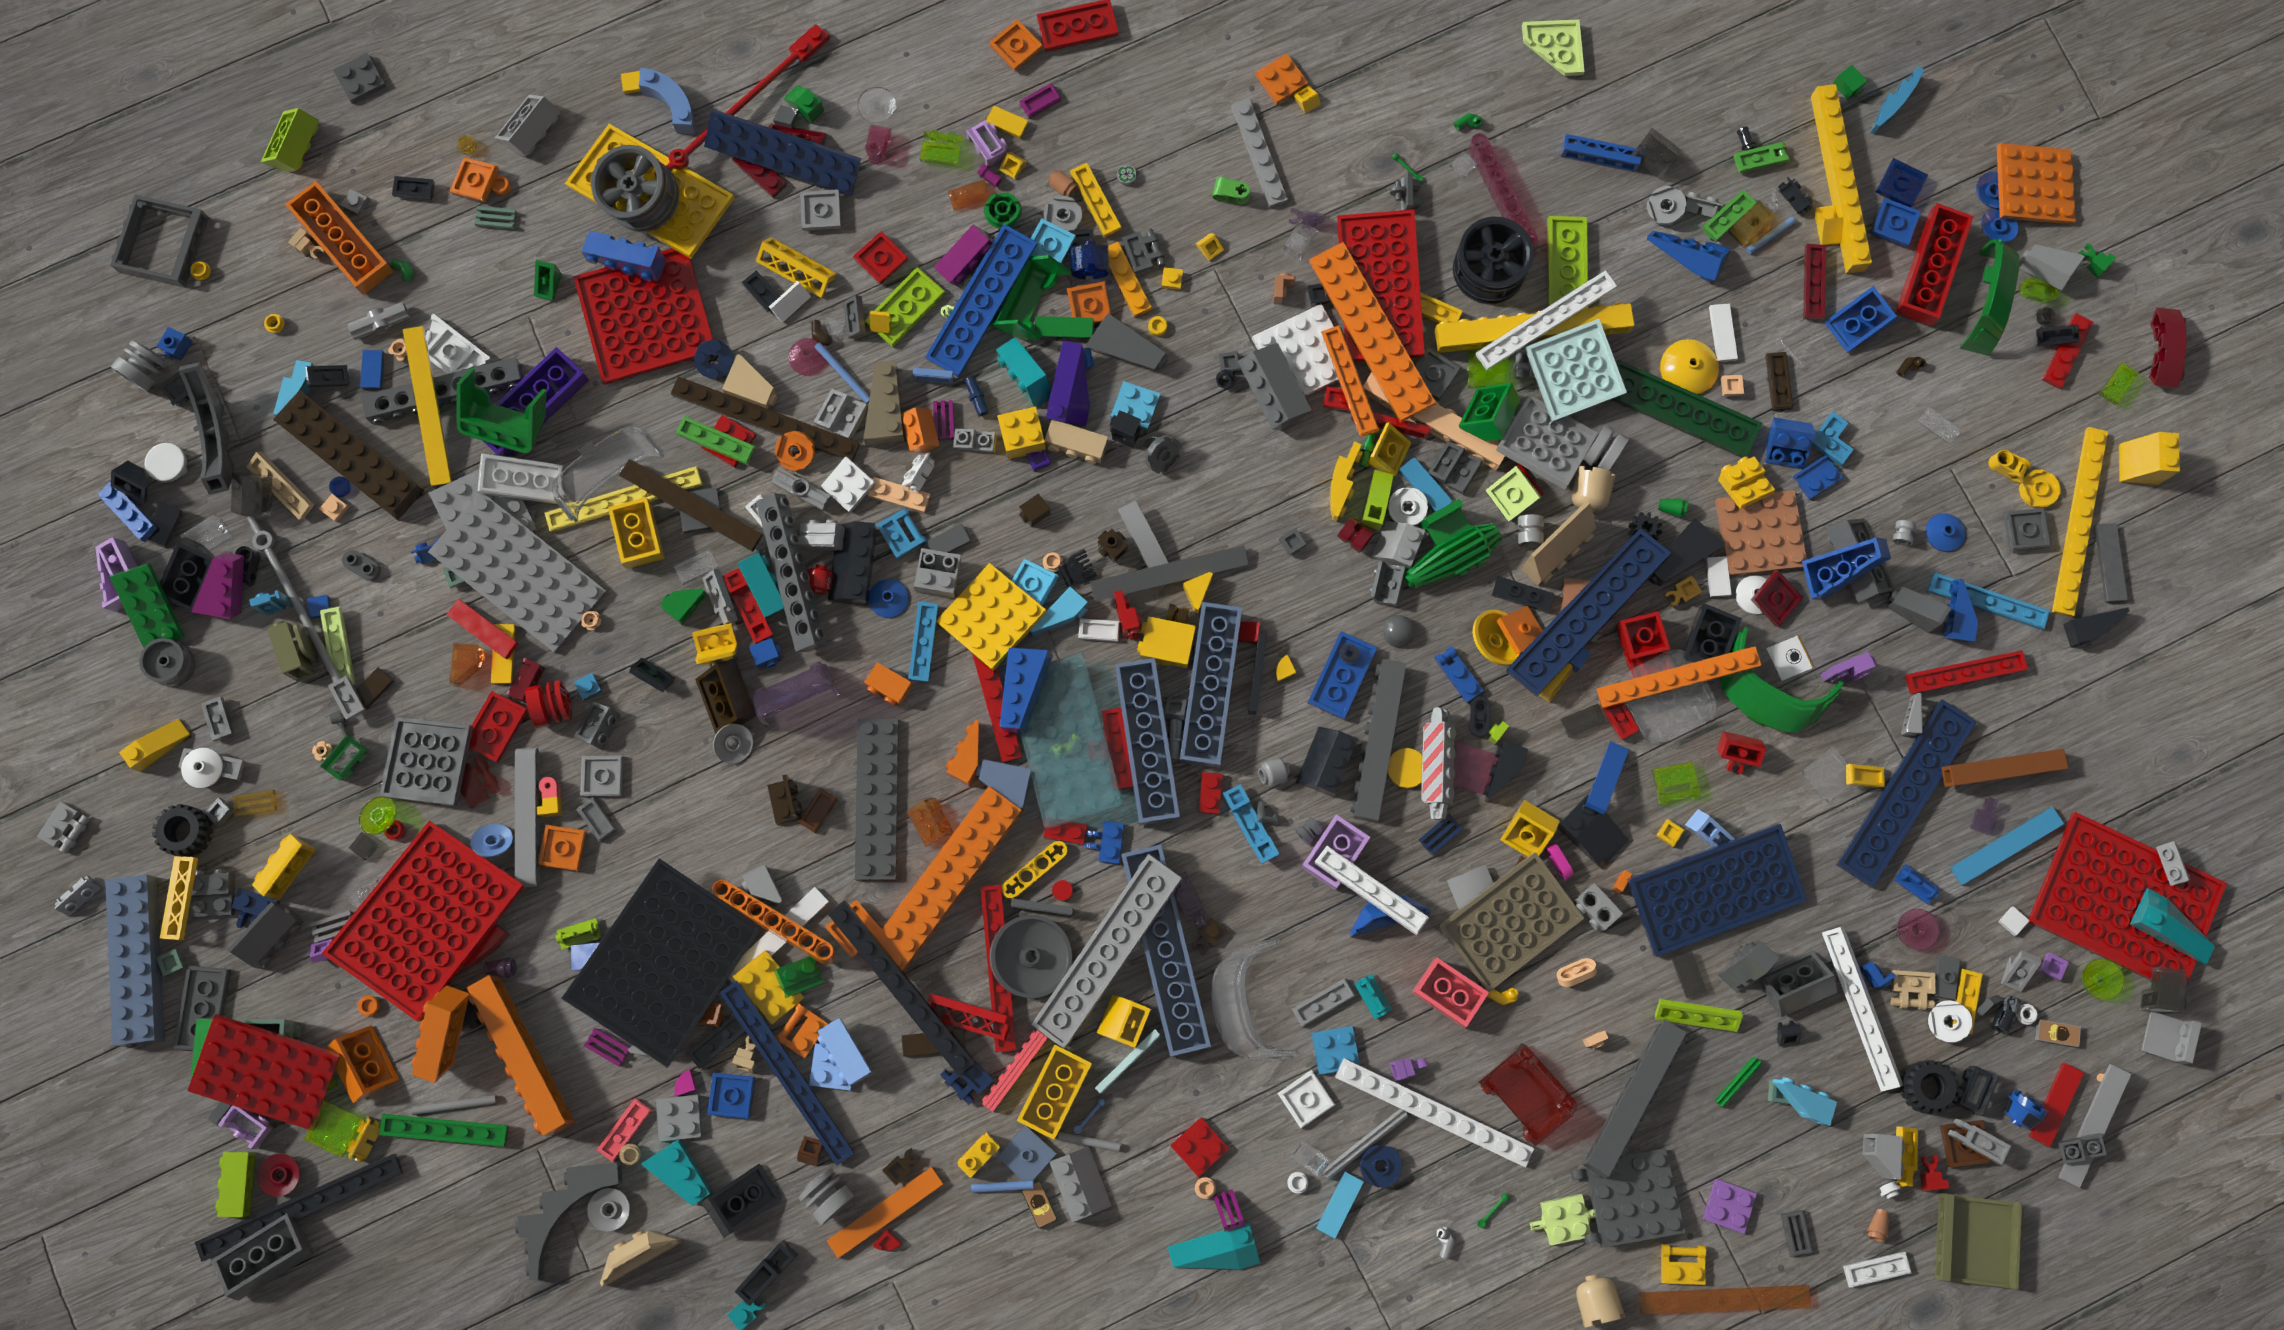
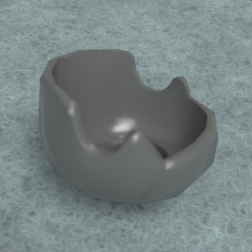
M1402 615L1391 616L1384 626V639L1389 645L1397 648L1405 647L1411 642L1414 634V625L1411 620Z

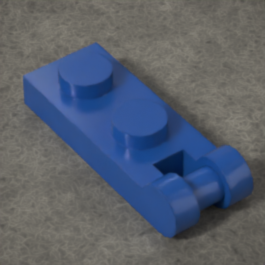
M1452 646L1448 647L1442 655L1438 654L1434 657L1437 664L1466 703L1484 691ZM1451 658L1454 663L1448 666L1446 661Z

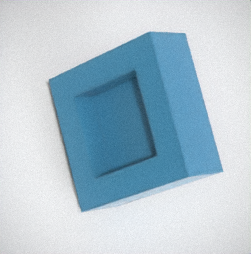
M593 673L574 682L584 701L602 692Z

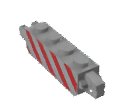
M1435 707L1432 710L1431 723H1426L1423 727L1421 799L1424 803L1430 805L1431 819L1434 820L1446 819L1448 805H1453L1455 794L1453 779L1455 777L1454 758L1456 752L1454 749V739L1456 737L1455 725L1451 724L1450 712L1441 707Z

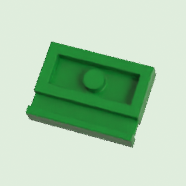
M810 956L774 971L779 985L785 993V999L824 983L815 959Z

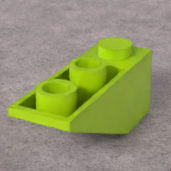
M1374 470L1361 526L1376 530L1381 529L1394 474Z

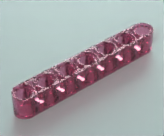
M1482 133L1475 134L1471 139L1468 150L1501 216L1513 220L1524 227L1531 238L1535 251L1539 238L1486 135ZM1475 143L1481 144L1482 147L1475 146ZM1483 160H1489L1491 163H1484ZM1491 176H1496L1499 180H1494ZM1500 192L1506 193L1507 196H1501ZM1508 209H1514L1516 213H1511Z

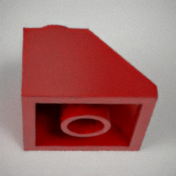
M1659 611L1621 620L1615 626L1621 646L1631 660L1670 650Z

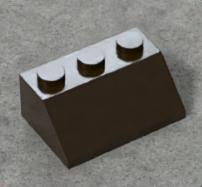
M736 660L716 663L695 679L715 734L726 725H742L756 716Z

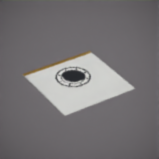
M1799 635L1766 648L1782 681L1814 668Z

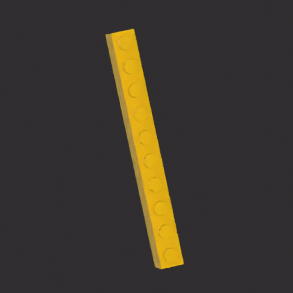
M1836 84L1817 86L1811 95V101L1832 206L1835 205L1837 218H1843L1840 247L1846 274L1864 272L1871 265L1872 260Z
M1618 302L1612 306L1599 304L1593 308H1584L1531 343L1540 342L1597 319H1600L1605 335L1629 333L1634 327L1631 304ZM1541 311L1529 315L1528 313H1519L1511 317L1500 315L1492 319L1481 317L1474 321L1462 319L1455 323L1450 321L1440 322L1436 325L1434 331L1437 352L1445 353L1484 348Z

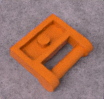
M798 1003L795 1007L796 1011L782 1031L777 1033L776 1037L782 1044L806 1059L818 1042L817 1037L820 1036L818 1030L829 1023ZM804 1014L808 1018L793 1040L790 1041L787 1039L788 1035Z

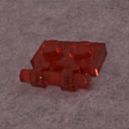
M481 756L473 759L477 765L475 768L472 769L469 763H466L460 792L470 808H474L490 798L486 792L488 789H491L493 794L501 790L497 784L498 780L495 776H492L488 769V763L483 761ZM482 774L486 781L481 784L477 775Z

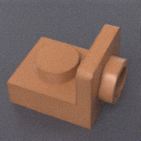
M1288 273L1276 275L1273 304H1281L1282 298H1286L1287 286H1294L1295 276H1291Z

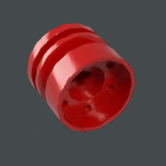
M561 679L556 680L554 685L552 682H548L546 692L540 684L526 688L525 696L529 715L537 729L550 726L552 715L557 723L562 722V717L565 721L572 720L571 698Z

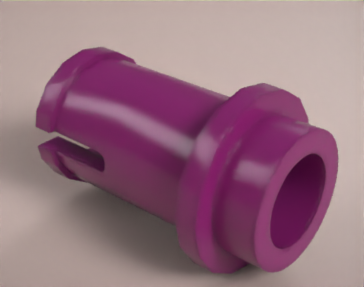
M983 164L977 171L980 178H984L995 188L1002 181V177L991 170L989 165Z

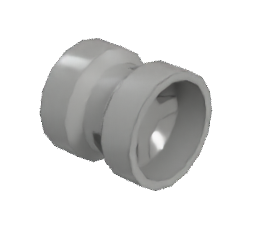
M1906 520L1897 521L1895 525L1897 531L1893 535L1892 541L1899 545H1912L1914 540L1912 533L1916 530V524Z

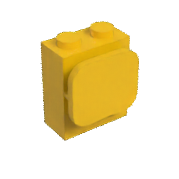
M1148 616V620L1143 622L1141 633L1144 634V639L1139 641L1137 653H1140V659L1155 658L1156 664L1187 669L1195 626Z

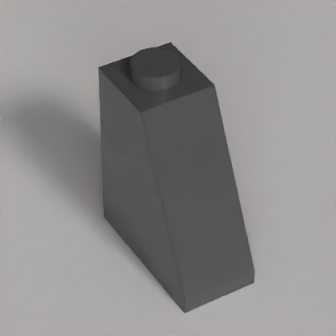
M1901 587L1897 591L1893 590L1888 597L1890 602L1887 608L1927 633L1940 626L1951 610V607L1906 587Z

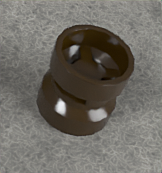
M1170 603L1166 620L1186 624L1189 608H1178Z

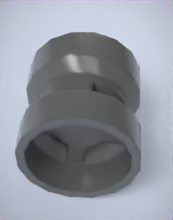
M1312 817L1306 820L1305 825L1295 829L1298 836L1307 845L1313 842L1315 836H1320L1324 832Z

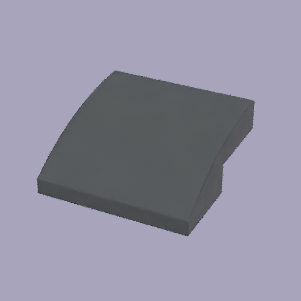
M1447 441L1428 473L1438 482L1464 495L1482 466L1483 460L1465 452L1464 448Z

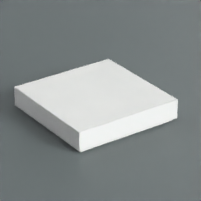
M1312 1070L1277 1093L1300 1128H1303L1335 1106Z

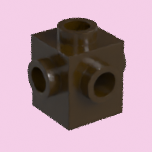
M1111 529L1107 532L1105 530L1098 537L1097 543L1099 548L1097 550L1104 558L1108 557L1113 563L1128 551V544L1125 542L1126 538L1119 531L1115 532Z

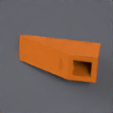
M977 719L974 723L971 722L965 732L967 733L964 741L960 740L955 749L958 751L954 758L951 757L945 767L948 769L946 772L949 776L968 786L976 775L979 765L980 722Z

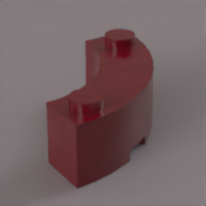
M2156 307L2150 324L2154 334V341H2158V352L2154 353L2152 368L2149 374V378L2156 386L2178 388L2180 381L2185 376L2183 368L2187 345L2186 318L2183 317L2180 310Z

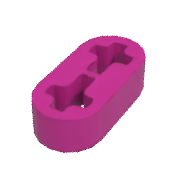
M1555 842L1545 847L1546 854L1561 878L1567 880L1574 876L1570 864Z

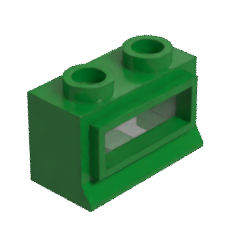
M346 734L320 767L339 781L342 778L347 780L354 772L352 769L353 765L356 762L360 764L368 755L365 753L368 748L351 735Z

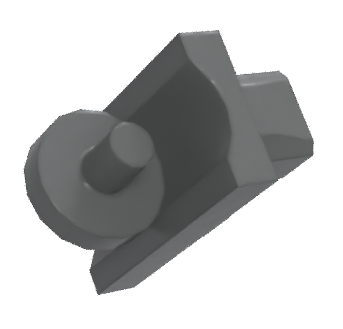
M1407 172L1405 177L1395 182V187L1390 188V195L1395 196V200L1399 201V211L1417 209L1421 205V198L1413 196V192L1420 190L1421 181L1413 178V173Z

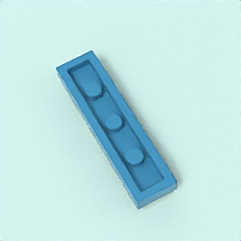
M918 601L909 681L929 683L939 608L938 603Z

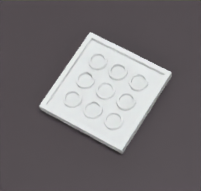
M1322 304L1252 336L1257 349L1275 343L1279 344L1305 396L1339 381L1321 331L1334 327Z

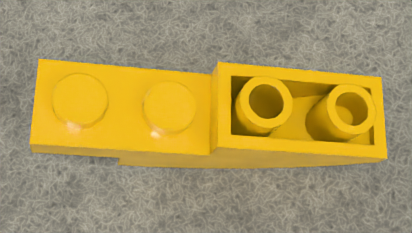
M1355 441L1347 458L1339 455L1331 480L1330 510L1332 520L1337 522L1338 517L1343 518L1347 509L1344 506L1346 499L1351 500L1355 490L1352 489L1353 482L1350 481L1355 471L1352 466L1354 462H1359L1363 453L1360 451L1362 444Z

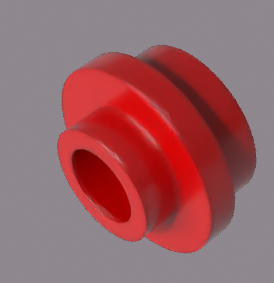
M398 820L388 822L384 829L385 836L393 841L400 840L406 831L405 825ZM395 827H398L397 834H393V829Z

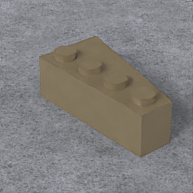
M895 360L875 362L864 442L866 446L905 442Z

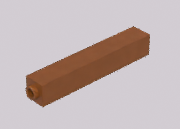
M2064 749L1950 765L1941 767L1945 787L2068 769V757Z

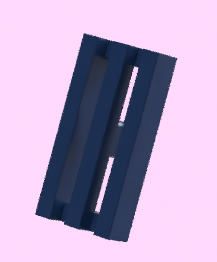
M1449 813L1445 820L1437 823L1419 839V842L1433 855L1463 828L1457 824V821ZM1447 820L1450 822V824L1447 827H1445L1440 833H1438L1433 839H1431L1428 843L1425 842V839L1428 838L1433 832H1435L1440 826H1442ZM1454 826L1456 830H1454L1434 849L1430 847L1435 841H1437L1442 835H1444L1449 829H1451Z

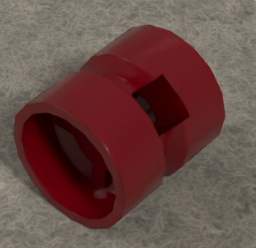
M1352 516L1340 530L1337 537L1345 543L1350 542L1351 548L1360 553L1375 532L1366 526L1361 527V522Z

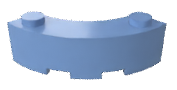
M641 68L639 87L643 96L658 99L671 109L672 124L676 133L696 135L694 113L680 86L663 73Z

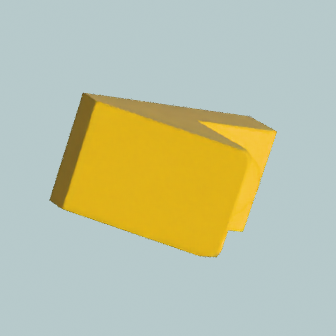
M1835 205L1816 207L1814 215L1820 244L1826 246L1840 244L1843 218H1837Z

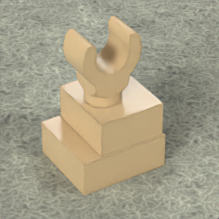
M300 228L288 243L305 257L310 252L313 259L319 261L317 256H315L316 253L321 251L323 254H326L322 247L315 246L310 241L312 239L310 235Z
M747 1036L745 1040L746 1050L738 1048L732 1065L736 1069L753 1074L756 1068L755 1061H753L755 1057L753 1052L757 1047L755 1044L749 1043L750 1037Z

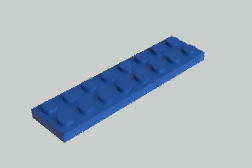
M1003 224L926 354L925 358L944 370L953 371V375L958 378L961 376L1038 245L1036 241Z

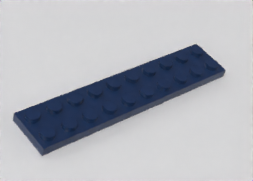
M1639 529L1506 669V672L1538 697L1671 556V552L1642 529Z
M1943 699L1937 703L1923 726V732L1915 738L1836 865L1870 888L1874 887L1943 777L1941 767L1951 764L1977 721Z

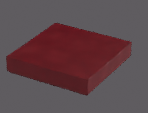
M1774 570L1751 598V601L1776 627H1780L1803 599V596L1779 570Z

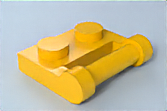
M1662 1244L1661 1283L1706 1285V1247L1703 1245H1698L1697 1247H1670L1669 1244ZM1670 1255L1697 1256V1262L1669 1261Z

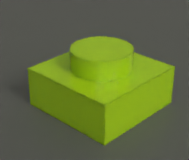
M1504 721L1500 725L1495 724L1488 732L1491 735L1488 741L1494 745L1509 725Z

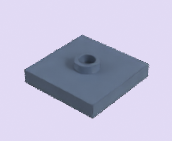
M1025 1125L1000 1153L998 1158L1023 1181H1031L1037 1177L1057 1153Z

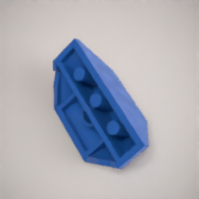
M1404 894L1399 896L1423 914L1431 913L1430 908ZM1367 901V905L1362 908L1349 934L1350 937L1394 925L1398 922Z

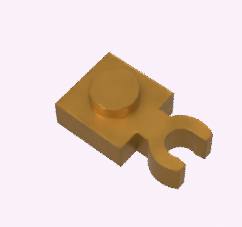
M1690 576L1674 586L1676 592L1669 591L1664 595V598L1672 596L1674 602L1669 606L1674 607L1679 603L1680 599L1683 603H1686L1700 595L1702 590L1693 576Z

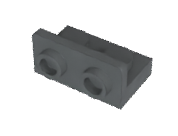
M592 701L574 737L603 750L620 718V714L609 707Z

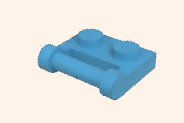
M908 508L902 509L877 524L879 531L896 559L925 545L927 541L910 517L911 513ZM903 519L915 538L911 543L899 525V520Z

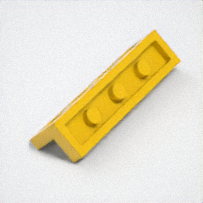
M772 237L762 241L755 261L793 283L800 282L804 289L820 298L824 297L828 284L835 280L837 274ZM765 251L771 255L772 262L763 259ZM779 262H786L789 271L782 270ZM795 271H802L806 280H800ZM817 279L823 283L820 290L814 287L812 280Z
M174 856L160 934L161 939L184 940L198 858Z

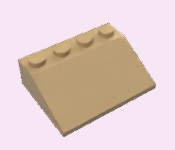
M1586 501L1530 555L1521 568L1537 586L1542 582L1546 584L1554 576L1551 573L1556 568L1560 570L1567 563L1565 559L1569 555L1574 557L1581 550L1579 546L1583 542L1587 544L1595 536L1593 532L1596 529V524L1590 503Z

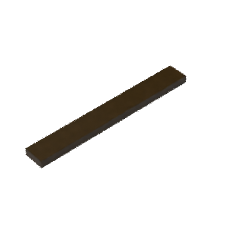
M631 459L627 461L619 474L623 479L752 552L763 537L760 532Z

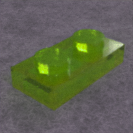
M2121 362L2099 395L2116 405L2130 387L2138 372Z

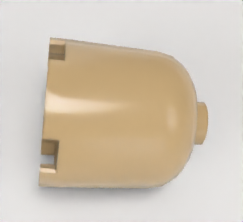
M1579 466L1575 472L1572 490L1573 504L1580 508L1588 501L1593 514L1594 512L1604 510L1609 504L1616 474H1611V471L1593 467V470L1590 471L1584 470L1585 466Z
M1598 1274L1585 1277L1586 1281L1581 1283L1576 1290L1584 1328L1626 1318L1614 1282L1606 1277L1599 1278Z

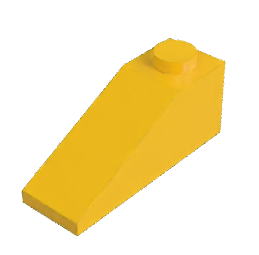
M177 719L135 740L121 750L119 754L131 769L141 772L191 734L182 721Z

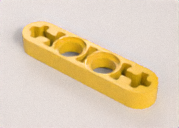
M1055 841L1003 884V895L1008 899H1015L1066 857L1068 852L1066 844L1062 841ZM1055 846H1062L1063 854H1056L1055 856H1053V859H1055L1056 861L1052 863L1050 857L1046 855V853L1049 851L1051 855L1055 852ZM1040 858H1046L1049 862L1048 867L1045 869L1038 868L1037 861ZM1030 871L1033 874L1030 882L1022 881L1021 875L1023 872ZM1018 878L1024 887L1020 889L1018 885L1015 888L1016 893L1014 895L1012 893L1007 894V886H1014L1017 883L1014 879Z

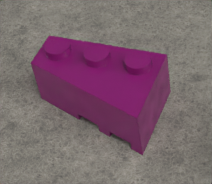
M973 224L934 268L950 284L956 286L962 283L966 276L981 263L994 240L983 229Z
M224 552L213 558L191 612L232 619L241 613L243 555Z

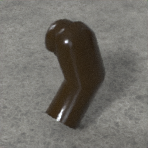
M811 321L813 340L818 343L820 342L822 345L829 346L832 343V337L821 330V321Z
M1908 357L1903 361L1896 373L1900 377H1905L1909 370L1924 368L1926 361L1920 357Z

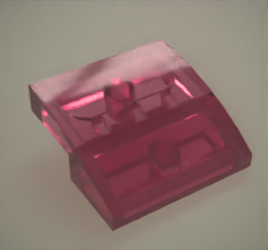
M1457 741L1454 748L1456 755L1454 758L1455 777L1453 785L1483 794L1496 754Z

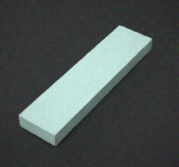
M1156 1030L1149 1034L1095 1089L1099 1093H1103L1160 1037V1034Z

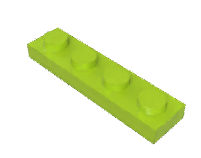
M1659 999L1655 1012V1020L1662 1021L1665 1019L1674 1023L1738 1032L1743 1018L1742 1011L1664 999Z

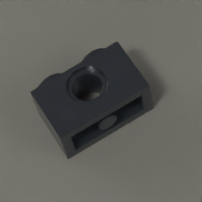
M1119 410L1117 416L1113 415L1109 425L1111 426L1112 440L1134 448L1141 432V419Z

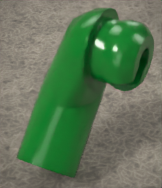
M393 258L390 264L391 268L401 271L403 281L411 282L414 276L412 265Z

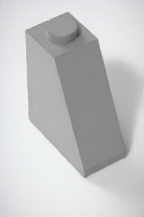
M2035 244L2030 251L2026 250L2021 258L2023 263L2020 269L2063 290L2085 256Z

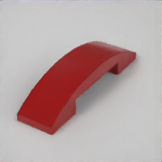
M737 568L723 575L722 578L742 615L754 643L758 644L774 636L740 569Z

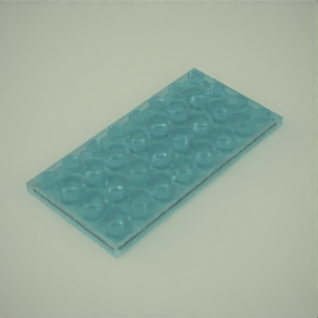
M1081 652L1052 661L1048 665L1045 679H1043L1039 696L1036 698L1033 706L1034 710L1025 733H1021L1045 829L1123 807L1084 654Z

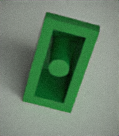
M796 86L784 97V100L794 109H798L799 114L811 124L824 112L822 101L807 88Z
M702 588L673 591L670 595L668 594L663 598L660 607L679 624L683 625L708 595Z

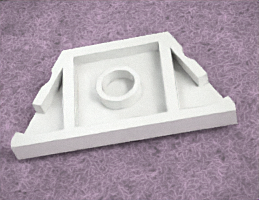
M435 314L431 316V327L426 334L430 361L446 374L485 365L492 361L488 355Z

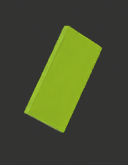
M917 267L874 310L889 312L891 317L890 332L875 333L894 348L946 294V291ZM870 315L865 319V324H866L869 328H870Z

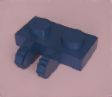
M239 888L231 907L242 911L236 922L237 927H244L249 914H253L250 925L271 902L279 904L280 901Z

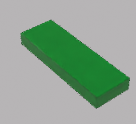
M1035 316V332L1041 336L1091 338L1093 335L1094 318Z

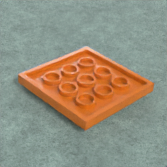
M2005 143L1997 145L2000 218L2073 224L2075 222L2072 150Z

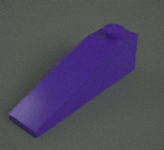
M1063 341L1046 418L1086 426L1090 401L1083 344Z

